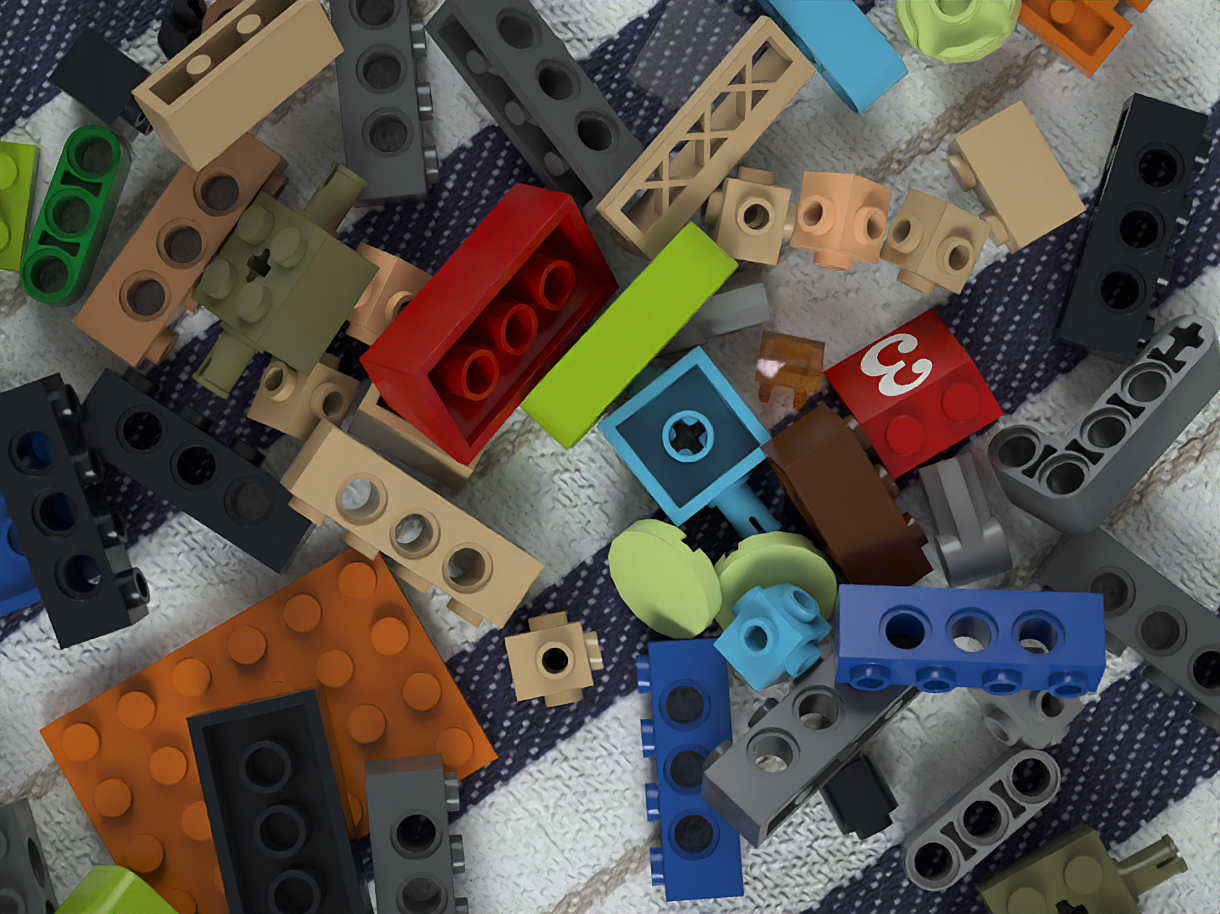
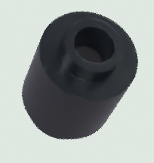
M861 750L819 790L842 835L855 832L859 840L869 838L892 825L893 820L889 813L899 806L870 751L863 752Z

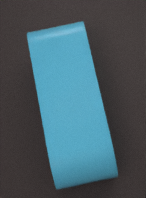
M757 0L787 37L817 69L816 71L840 99L858 115L908 74V69L897 52L852 0Z

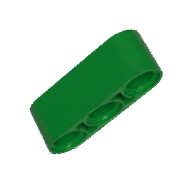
M90 124L79 127L70 134L65 142L21 262L19 277L23 289L30 297L49 306L59 308L70 306L83 296L88 287L130 171L131 156L128 147L118 136L103 126ZM97 142H108L112 149V160L108 167L96 173L87 172L83 159L88 147ZM85 201L91 213L88 224L79 232L67 233L62 225L64 210L73 202ZM61 260L67 266L68 280L65 286L58 292L46 293L40 283L41 272L48 263Z

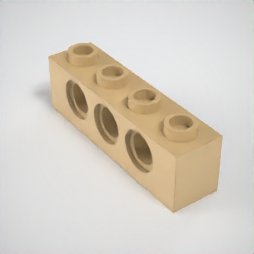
M322 417L279 481L290 493L294 494L288 503L291 508L319 526L328 516L347 529L341 538L344 542L372 560L375 559L379 551L400 563L394 572L398 577L425 594L432 584L452 597L446 607L476 627H479L485 618L502 629L545 565L529 552L324 417ZM354 480H368L371 492L367 502L356 509L343 508L341 497L344 488ZM410 514L421 515L423 527L420 535L409 543L396 542L395 529L398 522ZM460 549H473L474 563L471 569L462 576H449L448 562L451 556Z

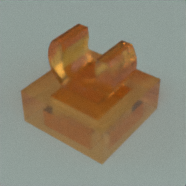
M763 330L754 381L760 382V402L768 403L771 389L778 385L795 390L793 408L800 410L807 401L808 392H818L823 370L825 342Z

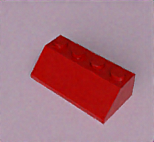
M515 183L359 360L390 408L458 463L468 466L620 286L570 194Z

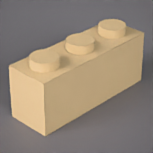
M243 0L131 91L162 144L198 172L214 158L221 155L227 147L262 118L268 116L279 104L308 80L319 74L325 66L345 50L318 0Z

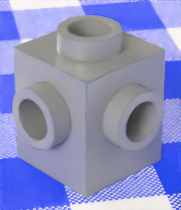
M1023 647L1026 651L1033 654H1045L1042 648ZM966 687L987 715L984 722L990 733L1006 746L1033 749L1049 748L1057 744L1068 734L1070 730L1068 723L1085 708L1078 697H1056L1051 695L1048 690L1022 689L1016 694L998 696L988 694L982 688Z

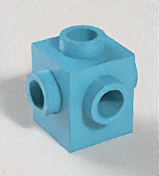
M789 582L766 589L756 586L742 596L735 604L732 613L736 618L713 645L757 692L785 682L790 676L796 678L806 672L820 657L822 651L817 645L832 627L819 614L820 610L816 601L801 588L792 586Z

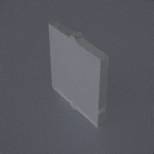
M671 0L627 74L626 80L664 101V107L667 111L680 110L753 24L733 13V6L728 2L720 5L713 0ZM767 40L752 56V67L768 43ZM737 74L730 82H737ZM721 92L711 104V115L731 92Z

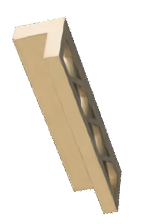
M761 15L595 208L614 227L609 235L624 251L653 261L817 70L770 17ZM767 40L771 46L752 67V56ZM737 74V82H730ZM721 92H731L711 115V104ZM696 122L695 130H689ZM689 140L669 164L670 151L679 141ZM654 171V178H648ZM638 189H647L626 215L620 211Z

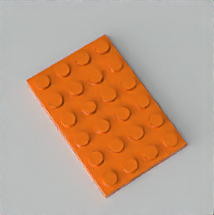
M353 547L39 730L115 864L132 871L179 914H230L186 717L323 684L357 839L370 833L364 761L441 753L444 773L456 772L458 782L499 757L381 552L379 551L375 559L372 560Z

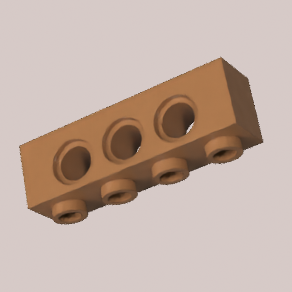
M245 132L227 147L221 155L214 158L198 172L184 162L71 323L135 368L144 371L150 362L156 366L160 365L178 341L179 334L173 331V329L187 309L195 314L202 307L190 297L200 284L204 271L215 261L236 229L239 218L252 205L261 190L276 200L280 197L289 181V178L283 174L289 165L288 162L280 154L248 132ZM228 178L235 180L239 187V196L235 204L222 211L211 209L208 203L210 187L220 179ZM186 230L197 231L202 239L200 254L191 262H176L171 252L174 238ZM159 282L165 292V301L162 308L153 315H141L135 306L137 291L146 283Z

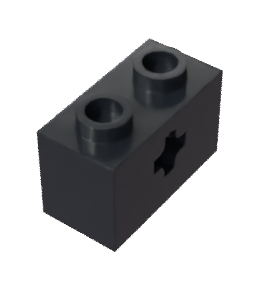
M86 27L48 80L68 97L132 143L139 133L147 136L154 130L131 93L152 74Z

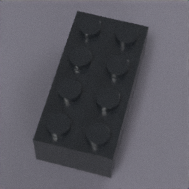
M323 684L203 711L186 717L229 913L374 914Z

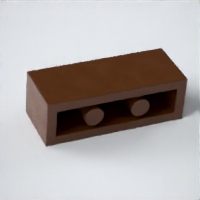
M822 403L760 447L821 550L831 560L834 571L842 584L910 587L934 570L921 549L929 543L925 533L907 511L901 515L893 501L901 493L891 476L880 464L874 467L871 464L865 451L872 447V443L864 429L852 415L842 419Z

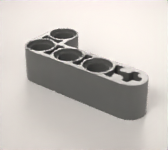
M1196 314L1182 315L1168 322L1061 442L1028 425H1012L997 433L988 445L987 455L1006 498L1018 508L1068 535H1083L1101 525L1220 390V343L1212 322Z

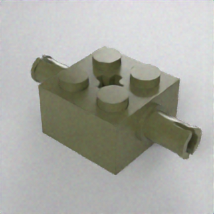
M334 160L329 172L304 209L297 207L293 211L262 190L260 191L252 205L239 218L236 229L215 261L206 268L200 284L190 297L220 318L222 322L219 326L224 329L197 372H194L191 376L194 380L227 400L230 395L229 392L256 351L263 354L265 350L306 376L310 375L380 269L338 239L341 234L336 232L363 189H366L369 183Z
M1081 823L977 880L972 885L988 914H1058L1055 905L1062 900L1072 907H1077L1071 914H1141L1136 905L1140 903L1138 896L1173 876L1188 871V867L1182 856L1178 857L1176 854L1179 852V849L1168 834L1162 836L1157 842L1118 862L1115 858H1110L1096 830L1085 823Z

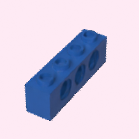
M839 584L835 606L834 683H850L853 688L863 691L882 690L889 685H913L927 693H945L955 689V687L982 688L984 692L998 696L1016 694L1022 689L1048 690L1051 695L1056 697L1075 698L1083 696L1087 692H1096L1106 668L1103 593ZM898 634L906 635L912 638L918 646L909 650L899 649L893 646L887 638ZM959 637H970L978 641L983 649L977 652L964 651L953 640ZM1025 639L1037 640L1044 644L1049 652L1045 654L1030 653L1021 646L1020 641Z
M720 636L647 641L648 655H636L638 694L651 693L653 719H640L643 758L655 757L657 783H645L647 821H660L662 847H649L652 886L665 885L666 902L744 896L739 832L701 797L702 779L697 783L686 785L676 781L670 773V765L673 758L682 751L694 750L702 754L706 759L725 740H730L733 743L727 659L713 645ZM678 686H691L698 690L702 696V708L699 714L688 721H679L672 718L665 708L668 694ZM688 815H700L711 824L710 838L704 845L697 848L685 847L675 838L676 825L682 818Z

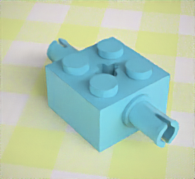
M699 345L668 370L664 367L658 370L650 362L625 389L628 393L623 398L626 403L597 425V429L675 527H679L705 505H708L710 509L716 505L743 540L752 535L759 534L749 521L750 517L754 518L765 533L778 531L783 526L779 521L777 522L746 482L751 478L747 472L766 458L760 447L771 440L772 437ZM681 421L687 428L697 423L702 428L704 433L697 440L702 448L699 453L694 455L687 448L677 453L672 448L670 443L676 437L675 430L672 428L675 423Z

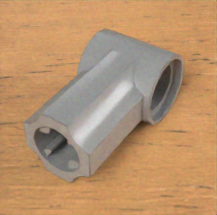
M758 268L731 275L655 358L691 350L698 345L708 344L707 339L728 333H737L771 322L769 301Z
M969 452L917 469L919 482L937 534L933 536L937 555L950 588H957L1012 570L1013 562L1005 534L998 518L990 514L971 453Z

